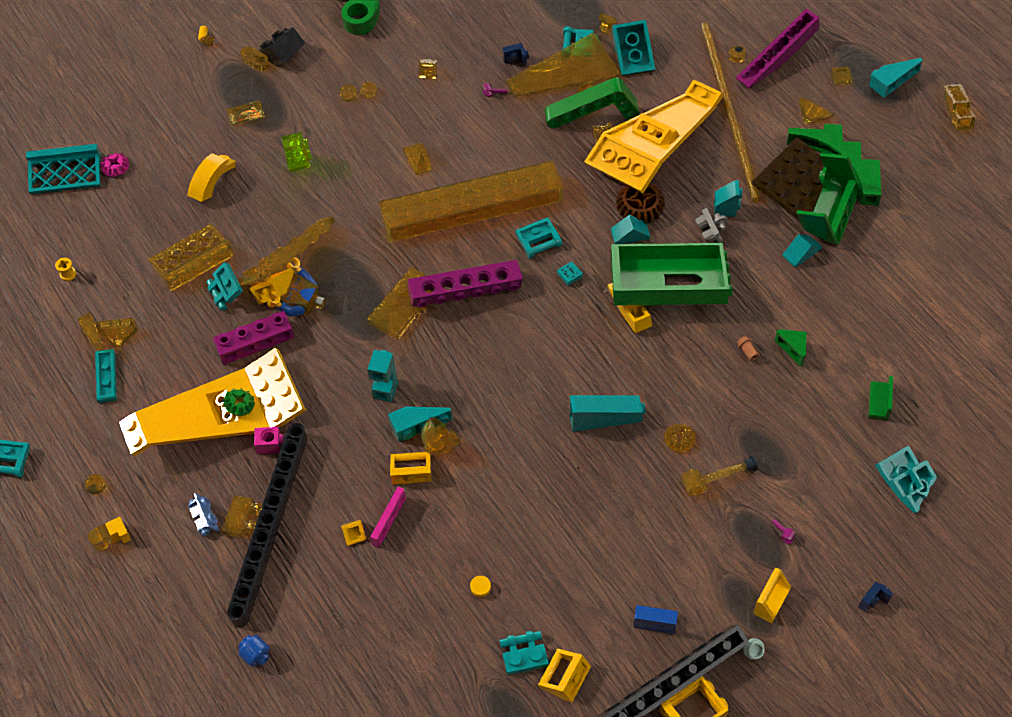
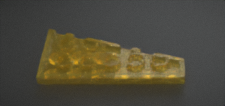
M593 32L506 80V84L513 96L518 97L620 77L621 74Z
M333 217L321 218L303 231L305 234L289 240L290 244L283 248L280 246L258 261V266L242 272L244 276L237 278L240 286L248 284L253 286L258 282H261V284L267 282L271 278L270 275L272 273L282 270L283 264L291 262V259L295 257L294 255L305 251L309 243H314L319 239L318 236L320 234L328 232L331 229L330 226L335 223Z

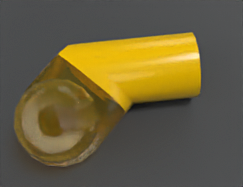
M200 26L198 40L205 46H211L214 37H209L210 34L207 35L208 28L206 26Z

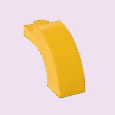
M212 153L207 156L195 171L187 196L200 202L211 198L217 180L222 174L235 168L236 161L230 159L227 155L217 156Z

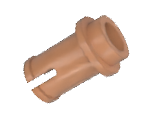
M744 336L738 340V348L743 350L749 361H754L760 356V353L751 343V338Z

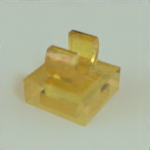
M600 13L598 17L599 29L604 35H607L610 29L612 30V25L618 24L616 18Z
M433 58L420 59L419 78L436 79L437 60H433Z

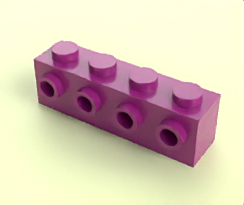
M282 311L274 313L269 317L255 320L253 323L245 326H239L229 332L220 333L218 336L213 337V341L222 364L225 365L294 338L287 316Z

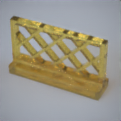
M210 223L150 257L148 260L165 281L169 290L173 291L234 256L230 242L224 239ZM209 231L213 232L211 237L204 236ZM192 241H197L195 246L188 244ZM202 241L209 242L208 246H200ZM213 242H220V243H218V244L212 246V245H213ZM176 250H181L179 255L172 253ZM186 250L193 251L192 255L184 254ZM160 259H165L163 264L155 263ZM170 259L177 260L176 264L168 263Z

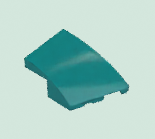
M908 445L875 464L879 473L896 496L913 513L918 512L923 499L927 497L930 487L937 479L928 461L925 460L919 463Z

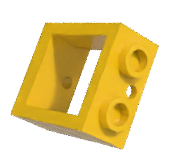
M701 676L660 704L659 712L663 717H681L674 707L698 690L701 691L717 712L713 717H727L729 709L723 697L719 698L715 693L713 684Z

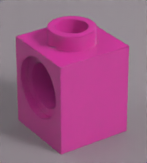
M279 427L255 428L254 446L257 455L280 453L284 434H280Z

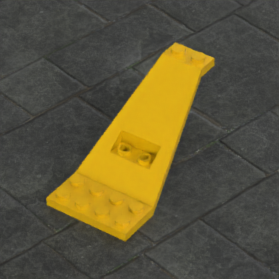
M693 80L683 95L603 132L584 162L605 175L644 193L662 163L715 110L724 95L716 89Z
M274 348L241 370L136 411L119 423L130 453L137 456L149 447L156 445L255 434V428L262 427L280 428L304 413L306 409L280 351ZM233 388H242L244 391H250V394L254 396L255 402L253 410L244 416H236L229 413L222 402L227 391L230 392ZM243 398L239 400L236 399L235 405L239 402H243Z

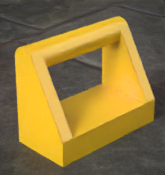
M289 268L268 276L251 287L250 290L257 303L262 304L273 300L269 297L273 293L278 294L280 297L286 294L294 274L293 269Z
M430 451L391 454L390 476L392 485L432 482ZM426 460V466L396 468L395 462Z
M774 569L756 602L753 613L770 623H773L791 589V585L780 569Z
M557 649L538 687L565 701L573 702L591 665L581 654ZM564 658L570 661L559 685L549 684L561 659Z

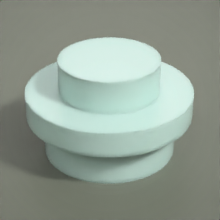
M757 638L749 639L750 643L743 648L744 654L749 659L761 658L765 651L763 642Z

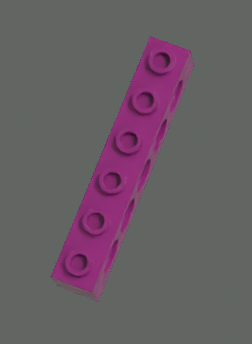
M511 260L408 279L407 289L412 307H425L428 304H442L450 300L459 301L466 297H480L488 293L497 294L505 290L514 291L521 288L523 278L518 261Z

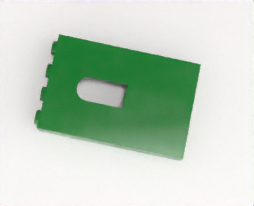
M723 243L611 244L614 306L728 304L729 296H732V285H729L731 282V276L728 273L729 262H725L727 261V250L723 249ZM664 275H696L702 279V282L698 285L665 286Z

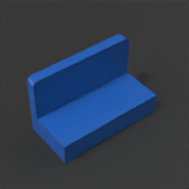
M636 605L633 628L675 634L678 611Z

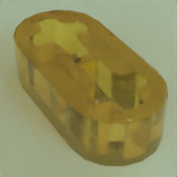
M250 46L241 49V59L247 65L258 71H264L269 67V61L265 54Z

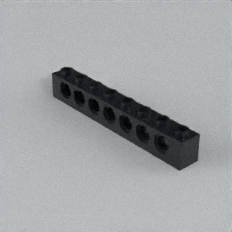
M738 624L730 625L596 717H643L750 642Z

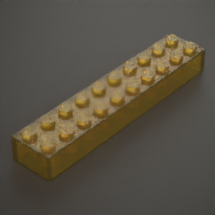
M552 160L378 201L389 243L563 201V186Z

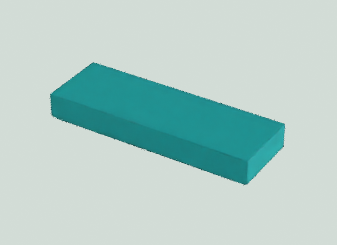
M114 349L95 351L96 400L98 403L117 401L116 352Z

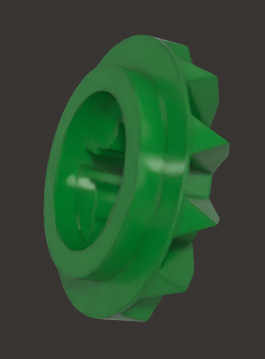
M233 388L230 392L227 391L223 400L225 409L236 416L249 414L255 405L254 396L250 394V391H244L242 388ZM243 398V402H239L235 405L236 399L239 400Z

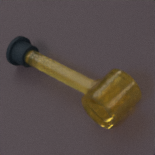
M751 455L749 459L743 460V463L706 475L700 474L698 469H691L683 473L680 478L688 495L694 497L706 491L707 486L705 483L744 470L747 472L751 470L757 471L758 465L755 457Z

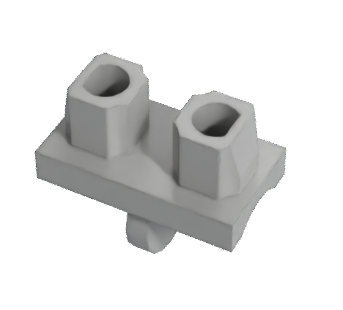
M703 209V215L695 220L700 230L710 226V229L702 232L706 243L715 240L718 243L723 242L717 228H720L721 231L726 229L727 217L716 213L713 220L708 209Z

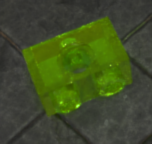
M302 132L281 136L289 172L309 168V160H312L308 140L303 138Z

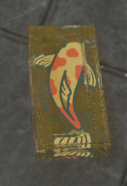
M260 100L226 109L231 126L265 117Z

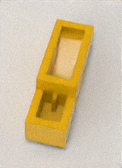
M611 283L607 286L613 297V287ZM617 305L635 333L652 326L651 315L643 305Z

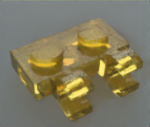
M234 495L221 530L222 533L241 538L244 532L253 535L256 522L248 521L250 515L259 516L262 504L255 503L253 498Z

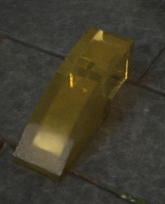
M961 83L943 85L947 108L956 131L974 129L976 117L970 108L971 101Z

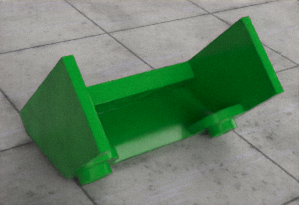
M820 153L824 168L819 173V181L823 188L814 211L798 210L797 215L805 231L830 244L838 245L859 195L860 185L849 156Z

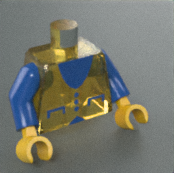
M295 257L291 260L295 263V266L288 263L287 268L295 270L296 273L293 274L288 290L281 297L276 293L271 294L269 297L273 300L267 302L268 306L271 308L277 306L278 310L284 311L289 317L309 315L314 307L323 309L326 304V298L320 297L318 284L303 267H299L300 260Z

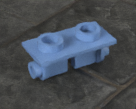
M194 493L195 499L189 501L188 507L194 519L200 516L199 519L194 521L199 534L207 536L211 529L218 532L219 529L216 524L218 521L211 512L209 500L205 496Z

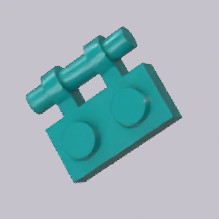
M226 262L212 273L215 280L208 279L206 281L207 289L213 295V301L220 311L227 309L226 302L232 303L243 292L230 264Z
M531 630L523 635H509L507 638L499 640L501 648L508 646L510 648L509 652L502 653L507 676L548 667L549 663L544 644L535 646L534 642L535 640L542 639L541 631L532 632ZM528 642L529 647L517 650V644Z

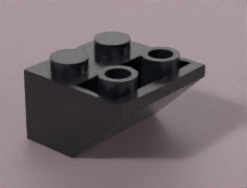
M285 27L281 31L278 30L273 33L271 40L263 42L257 54L277 66L283 64L305 44V41L294 27L289 29Z

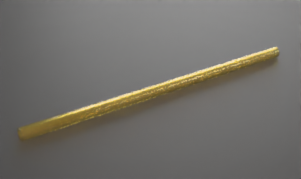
M705 22L701 24V30L719 90L724 95L722 101L753 202H758L761 200L760 193L752 185V181L755 179L710 26Z

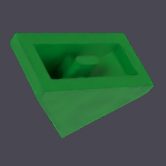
M777 330L775 342L800 367L803 365L806 355L807 332Z

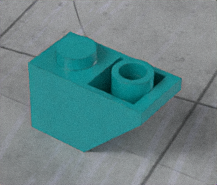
M734 180L715 191L714 215L719 213L720 216L736 217L737 210L741 209L743 195L742 188H739V180Z

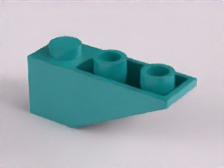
M406 406L389 413L388 418L391 428L398 442L402 440H409L421 432H428L435 426L448 423L452 420L451 409L446 407Z

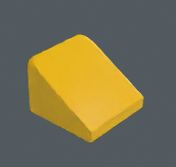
M361 520L341 525L347 546L367 540Z

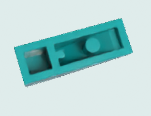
M917 58L884 65L872 72L869 86L885 98L920 72L923 59Z

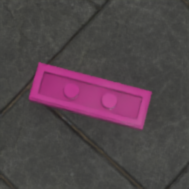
M397 487L371 534L372 546L377 548L381 546L405 502L406 495L403 488Z

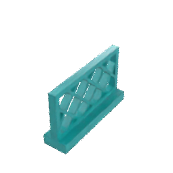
M88 144L26 151L29 194L100 187L101 151L98 145ZM89 159H95V164L91 168L85 165ZM76 161L79 164L73 170L67 166L70 162ZM54 163H59L61 166L55 172L50 169ZM41 165L43 168L38 174L33 172V166ZM83 166L88 171L81 177L76 172ZM65 168L70 173L63 179L59 176V173ZM48 170L52 175L45 181L41 176ZM91 173L94 174L96 181L88 182L85 180ZM73 175L79 178L75 184L67 182ZM56 177L61 180L57 186L50 184ZM38 179L43 182L40 188H33V184Z

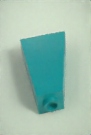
M639 395L570 396L569 415L573 432L642 422L643 414H646L644 402L641 403Z

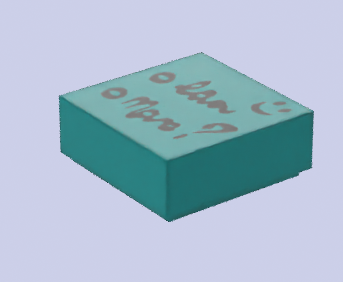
M572 261L557 270V275L567 286L583 277V273Z

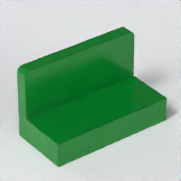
M889 376L887 383L870 382L868 419L888 421L892 411L893 376Z

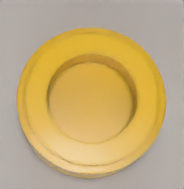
M485 576L474 577L470 583L471 593L479 598L487 596L491 591L490 580Z

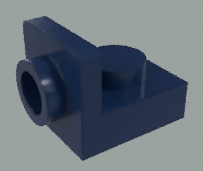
M522 43L502 47L504 63L521 60L523 66H527L529 53L527 49H524Z
M876 581L862 598L858 607L866 612L869 606L874 608L879 599L888 604L893 593L886 585L879 584Z

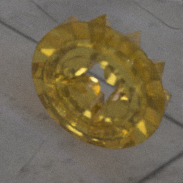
M675 423L671 427L668 426L664 434L665 444L675 452L688 451L695 444V432H693L691 426L688 427L684 423ZM682 432L684 438L678 443L677 436Z

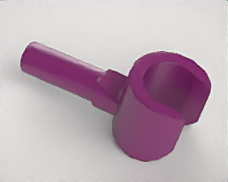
M490 83L483 84L484 89L482 91L486 97L496 93L507 94V89L492 88Z
M773 519L772 523L783 533L781 536L782 541L786 544H791L794 540V531L791 528L786 529L776 519Z

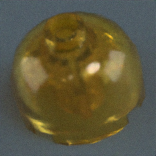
M434 417L429 418L421 430L420 436L422 443L425 445L424 449L431 455L434 453L437 455H447L458 446L461 440L452 429L449 431L445 428L446 424Z

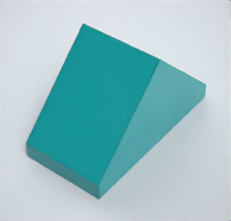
M628 215L611 228L614 244H624L651 238L647 224L631 215Z
M798 234L785 250L782 257L796 268L820 251L822 246L810 235Z

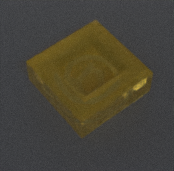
M849 67L831 69L834 85L852 83Z

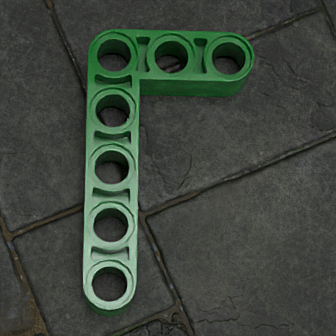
M612 78L545 108V117L549 128H557L612 104L617 107L627 120L640 115L636 97L621 78Z

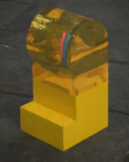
M121 517L94 528L88 534V541L96 551L105 550L108 545L122 540L123 544L131 541Z

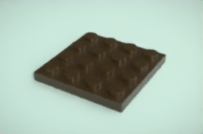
M796 137L752 181V185L800 221L797 211L813 212L823 188L819 181V173L824 168L820 154Z

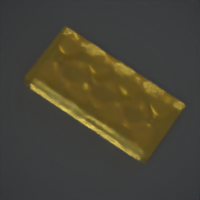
M410 267L368 316L367 323L398 340L425 308L412 307L407 289L408 279L427 275Z

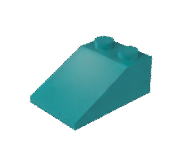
M640 20L612 25V38L621 76L655 70L647 21Z

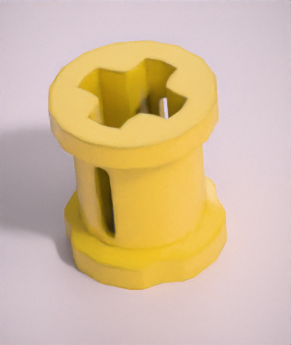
M69 258L57 260L55 267L60 272V278L63 281L73 280L76 270L72 267L71 260Z

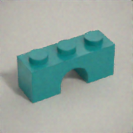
M374 350L367 368L369 379L374 380L371 388L373 399L392 403L398 385L393 353L386 350Z

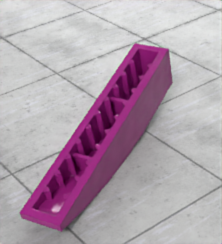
M806 8L736 77V80L747 88H751L775 71L820 29L819 17Z

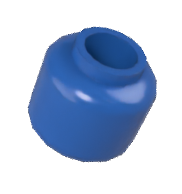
M248 635L238 646L239 657L251 667L264 665L270 657L268 655L270 651L269 645L257 635Z

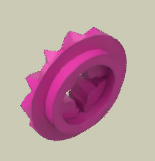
M115 152L113 155L108 153V157H103V162L100 163L101 170L105 175L111 177L122 175L129 167V160L123 153L118 154Z

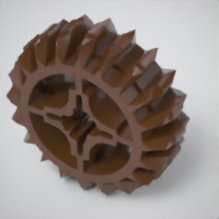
M651 182L644 193L623 185L616 198V208L620 216H624V218L631 215L639 221H644L645 224L648 221L653 223L654 219H659L664 211L665 196L662 194L661 189H657L656 184L651 185Z

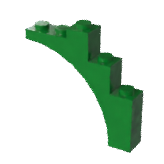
M824 124L823 129L788 128L787 145L798 137L819 153L849 156L860 185V205L879 206L882 195L880 160L862 159L861 142L843 141L841 124Z

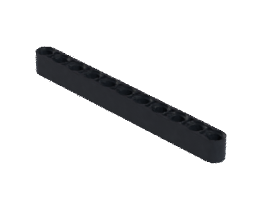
M292 423L287 429L227 613L230 621L237 628L246 626L250 620L307 444L306 430L301 423ZM278 502L276 506H271L273 503ZM269 520H273L272 523H270V524H265V522H267V521H269ZM267 538L265 542H259L261 539ZM255 557H261L259 560L253 561ZM255 575L253 579H247L248 576ZM243 594H249L246 598H240ZM239 612H242V613H243V614H242L240 617H238V618H235V617H234V616H235L237 613H239Z

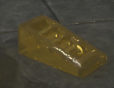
M88 312L78 318L79 325L97 351H102L104 348L91 312Z

